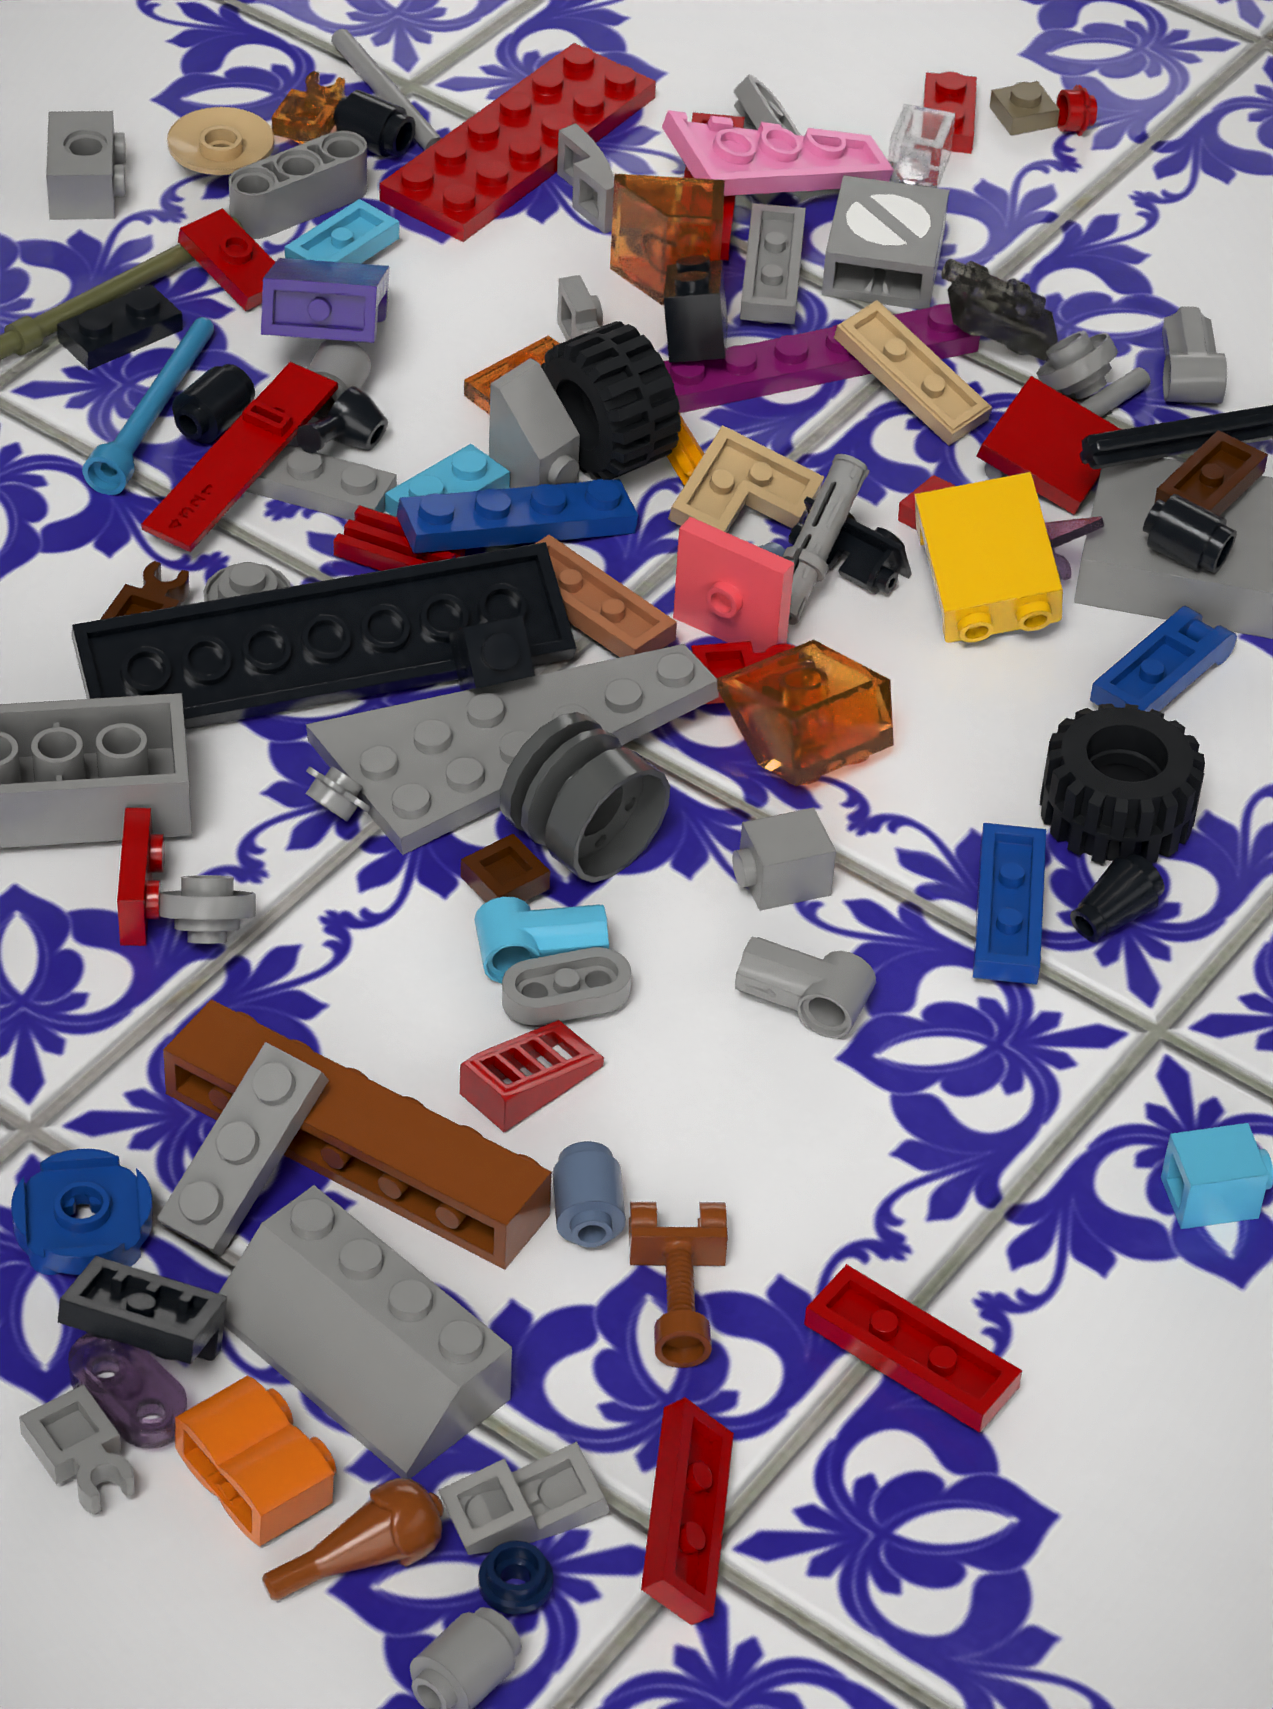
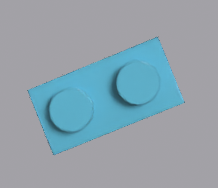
M358 199L286 245L285 258L361 264L399 239V221L365 201Z
M469 444L386 492L385 511L391 516L397 517L399 498L424 496L432 493L471 492L484 489L510 488V471L474 445Z

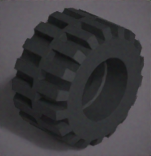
M615 321L555 345L553 349L547 351L544 356L545 362L542 363L541 367L580 434L579 469L584 474L588 473L595 480H612L672 453V448H675L679 441L678 432L681 431L679 401L671 375L663 359L655 351L652 343L644 334L640 335L638 330L630 324L624 325L622 322Z
M1112 703L1101 704L1096 711L1089 708L1077 711L1075 719L1065 718L1058 725L1057 733H1053L1049 741L1039 805L1042 806L1041 817L1044 824L1051 825L1050 834L1057 841H1067L1068 850L1078 856L1082 853L1091 855V861L1105 864V860L1125 859L1130 854L1140 855L1150 863H1155L1158 860V854L1169 857L1178 851L1179 843L1185 844L1191 835L1192 827H1194L1204 778L1205 759L1204 754L1198 752L1200 744L1195 737L1184 735L1185 727L1178 721L1163 719L1164 713L1153 709L1149 712L1139 710V705L1125 704V708L1114 707Z

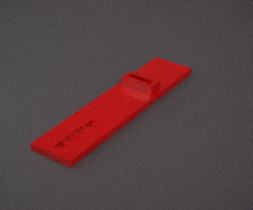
M290 361L141 523L142 530L191 552L297 435L298 429L307 424L337 391L338 382Z

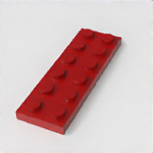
M573 43L380 182V201L464 242L557 172L559 130L576 123L595 143L655 99L656 81L634 71L628 66L601 56L587 47Z

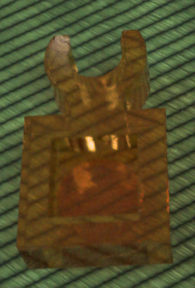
M313 71L308 74L305 79L306 92L291 89L272 115L274 135L293 139L303 144L330 133L335 126L333 117L336 106L345 97V78L339 77L331 86H320V72Z

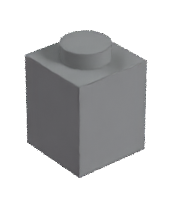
M813 807L742 822L740 849L734 850L732 855L733 870L741 888H749L759 911L831 896L836 850Z

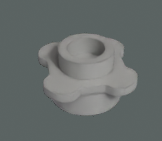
M310 766L306 770L315 780L305 794L346 822H348L357 807L367 813L371 809L369 805L357 798L363 786L335 767L331 766L326 775L319 773Z

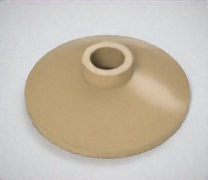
M211 107L193 111L178 119L168 132L167 143L171 156L182 166L204 174L230 175L239 168L269 157L274 148V133L270 125L263 118L252 112L232 107Z

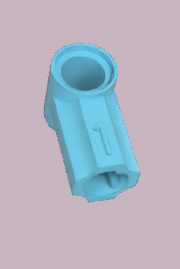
M500 897L484 903L477 910L474 918L485 974L491 980L502 983L505 972L512 965L520 961L592 947L609 949L607 917L604 905L600 904L531 910L524 900L516 897Z

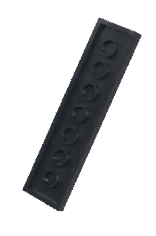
M546 542L72 625L71 633L87 699L182 693L185 729L458 680L448 630L504 618L523 616L533 666L573 659L577 649Z

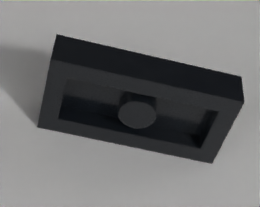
M148 285L58 323V342L88 370H91L182 331V312L154 286Z

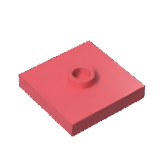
M689 517L679 528L673 618L727 643L751 641L754 653L765 652L766 649L776 644H787L794 562L693 517Z

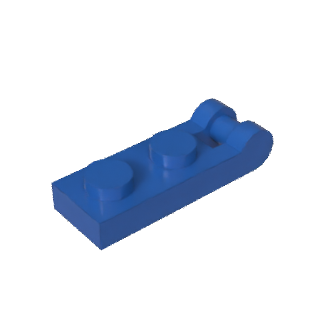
M1183 606L1093 682L1090 701L1098 706L1112 703L1114 707L1125 708V704L1139 705V710L1149 712L1153 709L1159 712L1214 663L1217 665L1224 663L1235 647L1237 635L1221 625L1212 628L1202 622L1203 616L1187 606Z

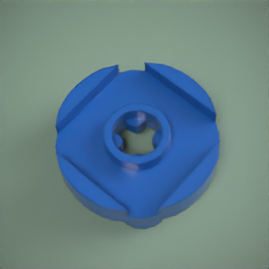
M98 1149L63 1151L41 1161V1171L32 1176L26 1184L23 1177L15 1187L11 1200L14 1235L18 1245L29 1255L30 1265L35 1271L44 1275H55L58 1273L80 1275L95 1256L130 1267L136 1264L141 1257V1246L149 1237L153 1225L151 1189L146 1177L137 1168L135 1175L131 1170L120 1166L119 1156ZM89 1204L91 1212L96 1213L91 1217L83 1219L69 1216L75 1213V1205Z

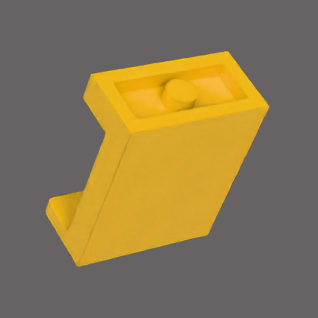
M1031 472L915 494L916 529L920 545H925L942 612L945 642H978L993 634L1019 629L1036 631L1062 619L1063 589Z

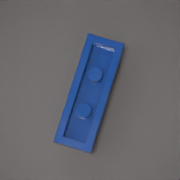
M983 823L980 844L972 978L1036 985L1038 983L1041 962L1046 829Z

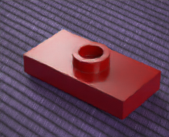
M223 208L179 229L177 242L245 311L262 304L263 277L275 264V261Z

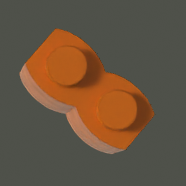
M247 1375L175 1417V1448L197 1480L208 1491L218 1497L233 1522L256 1545H264L332 1504L333 1480L336 1474L334 1459L320 1439L317 1437L309 1439L293 1425L290 1408L285 1399L275 1389L270 1388L266 1390L255 1379Z

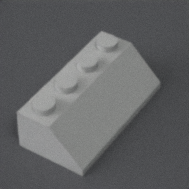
M315 1185L261 1223L218 1293L227 1296L224 1326L401 1478L411 1479L510 1400L512 1347Z

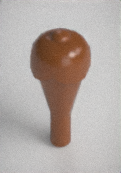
M408 1478L389 1480L371 1489V1499L312 1550L264 1573L262 1582L270 1599L278 1601L328 1576L396 1561L402 1566H410L424 1559L435 1550L441 1540L443 1530L441 1517L444 1509L440 1498L434 1493H428L423 1485Z

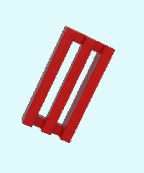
M360 505L354 512V520L349 519L344 525V535L338 533L333 540L334 556L379 571L465 556V549L413 553L397 517Z

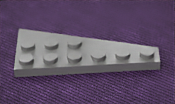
M685 644L487 687L469 689L306 724L308 742L330 768L331 766L335 767L363 786L357 798L371 807L368 814L400 853L404 855L500 807V789L509 765L523 744L540 727L556 717L573 712L587 715L599 723L604 731L616 736L621 745H624L718 698V679Z

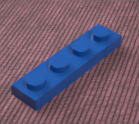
M597 479L589 482L554 485L541 484L530 487L484 489L481 491L448 494L432 493L424 496L399 498L397 518L413 553L534 543L549 534L557 540L634 534L639 516L620 479Z

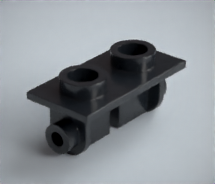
M807 496L804 503L809 514L815 500ZM850 512L848 513L846 521L826 560L828 570H831L841 555L844 554L848 557L838 569L840 576L874 594L880 591L886 594L890 593L897 583L898 574L908 579L912 575L903 542L887 529L877 527L875 530H872L858 523ZM797 523L791 530L789 535L790 544L794 545L804 525L803 523Z

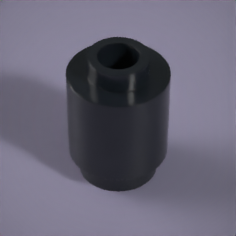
M355 90L349 96L343 97L337 104L334 112L333 121L336 131H350L359 134L366 140L367 150L382 157H389L390 155L402 156L408 150L415 134V120L407 115L403 107L361 90Z
M233 364L210 368L173 400L172 411L179 431L187 438L204 444L216 440L240 417L243 410L253 401L255 388L252 380L241 368Z
M1173 494L1166 502L1160 499L1157 500L1149 511L1143 525V531L1149 534L1147 541L1149 548L1197 572L1204 568L1214 574L1218 572L1226 561L1237 535L1236 530L1226 526L1227 520L1177 494Z

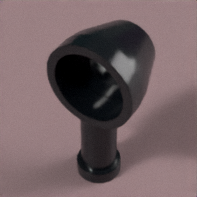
M351 386L339 396L326 417L315 423H307L298 429L297 442L308 453L319 451L324 447L325 443L332 439L344 445L370 450L384 435L388 426V420L369 395L358 387Z

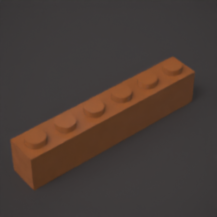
M211 999L163 1049L166 1094L215 1120H218L265 1042L322 1071L329 1081L285 1151L284 1156L504 1270L550 1216L552 1172L540 1166L534 1159L526 1155L516 1154L484 1138L475 1129L466 1125H459L427 1109L422 1103L412 1097L401 1096L370 1080L357 1069L346 1068L314 1052L307 1044L299 1040H291L259 1024L254 1018L244 1012H235Z

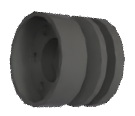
M579 712L560 715L540 727L520 748L507 769L500 789V810L510 824L519 830L525 831L527 837L534 843L546 846L551 856L577 877L594 883L613 877L628 867L647 848L659 830L668 809L670 784L662 771L637 752L622 747L616 736L604 731L601 725L591 717Z

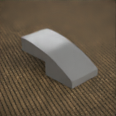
M576 123L559 130L557 174L573 187L572 208L602 233L606 234L613 231L615 183L611 167L601 149Z
M577 1442L514 1472H511L504 1458L438 1490L468 1555L491 1552L498 1545L508 1541H524L528 1543L539 1541L610 1513L605 1496Z

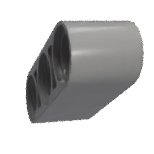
M336 131L239 168L229 177L230 216L239 220L243 229L252 239H261L361 199L367 193V142L357 133Z

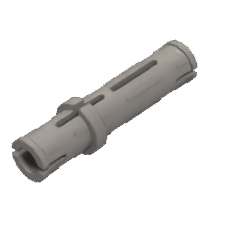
M846 454L835 455L829 473L810 509L794 545L787 547L782 555L783 558L794 562L789 614L790 625H795L799 622L800 615L815 583L824 579L829 569L826 563L828 555L846 521L864 480L869 474L867 466L855 457Z

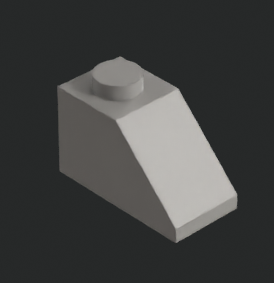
M530 358L490 384L489 457L510 471V488L530 487L541 484H565L576 481L579 473L580 434L541 365Z

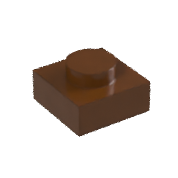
M514 834L508 835L461 859V878L485 903L500 897H516L527 901L550 889L551 871Z

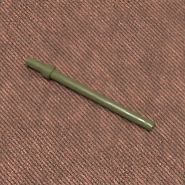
M232 217L242 227L239 220L235 217ZM177 244L34 318L24 316L6 325L4 333L0 335V360L14 353L22 356L40 347L43 344V338L58 331V323L125 296L134 290H138L195 261V259L180 244Z

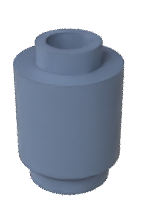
M583 1141L569 1145L560 1153L558 1162L552 1172L556 1227L559 1234L572 1243L583 1247L601 1246L617 1237L625 1227L626 1218L621 1167L619 1162L613 1157L610 1149L601 1143Z

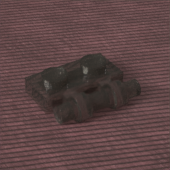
M953 259L946 261L941 277L952 283L947 291L953 324L970 335H982L1002 343L1017 354H1029L1044 361L1049 360L1046 352L1058 342L1053 313L1044 309L1046 304L1044 296L1032 292L1029 284L1012 278L1007 282L989 274L987 267L973 261H969L967 264Z

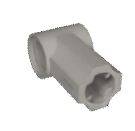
M1180 307L1173 315L1164 317L1162 329L1165 350L1163 368L1164 400L1166 402L1222 403L1226 390L1227 363L1225 354L1216 352L1211 319L1205 317L1200 312L1199 307Z
M753 936L743 951L735 979V989L797 1010L800 1019L811 1031L829 1038H840L850 1032L876 985V976L871 966L864 959L851 952L834 951L826 955L824 959H820Z

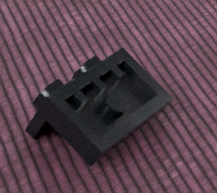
M95 1256L60 1298L58 1323L83 1330L96 1338L112 1339L150 1351L157 1357L167 1360H178L192 1364L195 1358L198 1357L213 1361L221 1351L227 1296Z

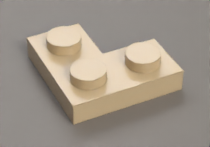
M722 425L672 505L668 520L682 526L689 517H693L728 533L743 506L746 505L793 529L797 523L802 522L807 513L804 503L805 498L808 496L815 500L825 477Z

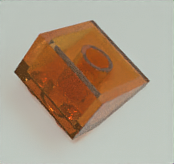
M615 174L610 269L656 302L664 305L663 295L667 265L677 264L676 261L679 258L691 255L708 256L710 261H720L725 180Z
M811 640L717 678V690L758 765L795 786L812 784L818 781L822 775L846 765L864 762L870 755L894 745L890 679L816 640Z

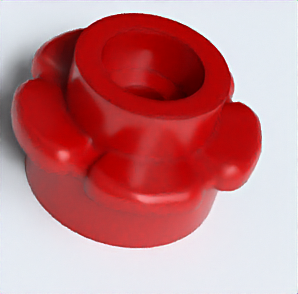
M1075 85L1072 90L1063 89L1059 92L1056 100V105L1060 109L1058 129L1062 132H1076L1077 136H1082L1088 126H1093L1096 122L1097 101L1095 96L1089 95L1087 89L1081 85Z

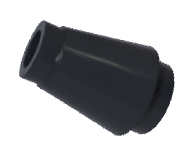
M1130 854L1125 859L1116 858L1082 899L1078 907L1071 912V922L1081 936L1088 941L1096 942L1102 936L1108 935L1155 909L1158 906V897L1165 890L1163 879L1157 869L1140 855Z

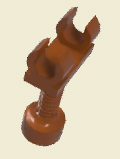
M630 1202V1265H665L668 1313L663 1314L656 1320L654 1326V1346L656 1357L668 1366L676 1368L693 1367L703 1363L711 1354V1328L709 1320L703 1314L695 1311L693 1266H725L728 1240L725 1202H699L700 1218H698V1227H657L656 1202Z

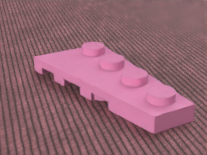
M670 110L667 111L662 125L664 132L706 197L840 189L843 175L889 181L894 171L871 135L808 128L805 136H801L782 128L781 124L761 122L758 130L733 127L732 118L710 116L708 124L688 122L686 112Z

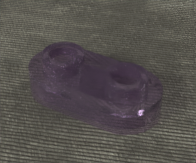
M88 1333L80 1337L71 1347L68 1356L72 1388L76 1389L85 1385L126 1442L140 1448H159L174 1442L175 1417L188 1410L187 1395L183 1386L146 1350L112 1339L96 1338ZM105 1372L114 1373V1376L109 1378H100L97 1375ZM148 1416H158L155 1419H143Z

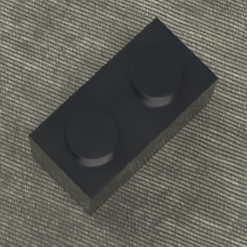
M691 255L679 258L676 261L677 264L667 265L663 295L669 363L725 359L728 320L723 262L710 261V258L704 255Z

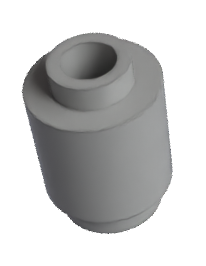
M325 340L321 343L307 369L338 382L337 391L313 417L318 419L326 417L333 404L345 390L351 386L361 389L371 371V362L367 353L355 342Z
M482 1607L474 1613L467 1612L461 1614L412 1660L410 1664V1674L413 1680L412 1691L417 1701L425 1709H474L514 1670L515 1658L521 1652V1641L515 1628L503 1615L491 1608Z

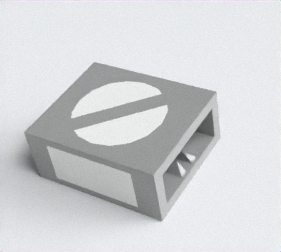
M843 175L825 253L821 296L870 303L878 300L881 304L913 309L929 308L944 238L950 190Z

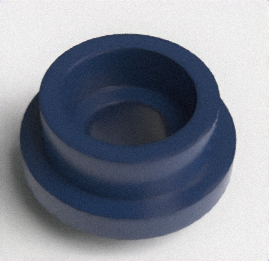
M508 1541L495 1547L482 1562L478 1574L479 1591L483 1599L500 1612L507 1614L529 1613L541 1607L548 1600L553 1588V1570L549 1561L534 1545L524 1541ZM510 1579H520L525 1581L526 1583L514 1585L506 1583V1581Z

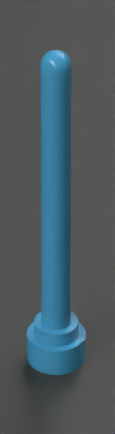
M200 317L193 322L115 440L95 447L84 463L82 469L84 479L97 492L116 495L122 492L135 471L133 453L212 336L214 325L210 319Z

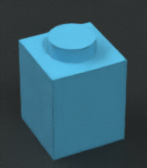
M1244 1123L1170 1133L1161 1179L1180 1228L1187 1229L1258 1219L1265 1191L1273 1186V1166L1267 1150L1258 1148L1249 1124Z

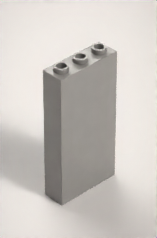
M1159 458L1101 468L1082 552L1074 603L1166 620L1180 608L1187 606L1203 616L1202 622L1212 628L1221 625L1232 632L1273 639V477L1261 475L1220 515L1227 520L1226 526L1237 531V535L1226 561L1218 572L1214 574L1204 568L1197 572L1147 546L1149 534L1143 531V525L1154 505L1157 488L1184 463L1183 461Z

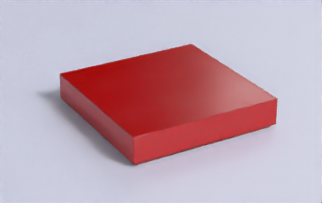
M1030 376L984 440L976 457L1008 476L1031 472L1038 494L1075 515L1099 480L1101 468L1092 469L1089 464L1082 463L1079 456L1083 450L1081 441L1088 435L1122 429Z

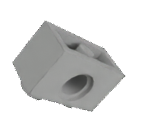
M59 111L48 113L46 178L50 220L115 219V197H125L124 165H126L125 133L114 132L113 111Z

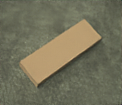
M878 300L837 325L834 338L948 446L989 419L992 406Z

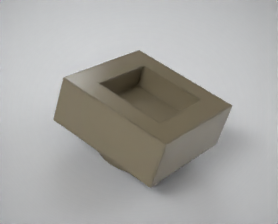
M1038 81L1020 82L1013 86L991 90L989 107L1010 136L1057 127L1060 109Z

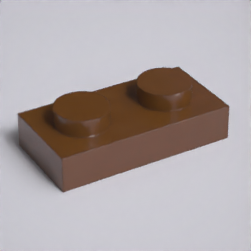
M1218 430L1157 488L1155 502L1159 499L1166 502L1173 494H1177L1220 516L1265 472L1268 454Z

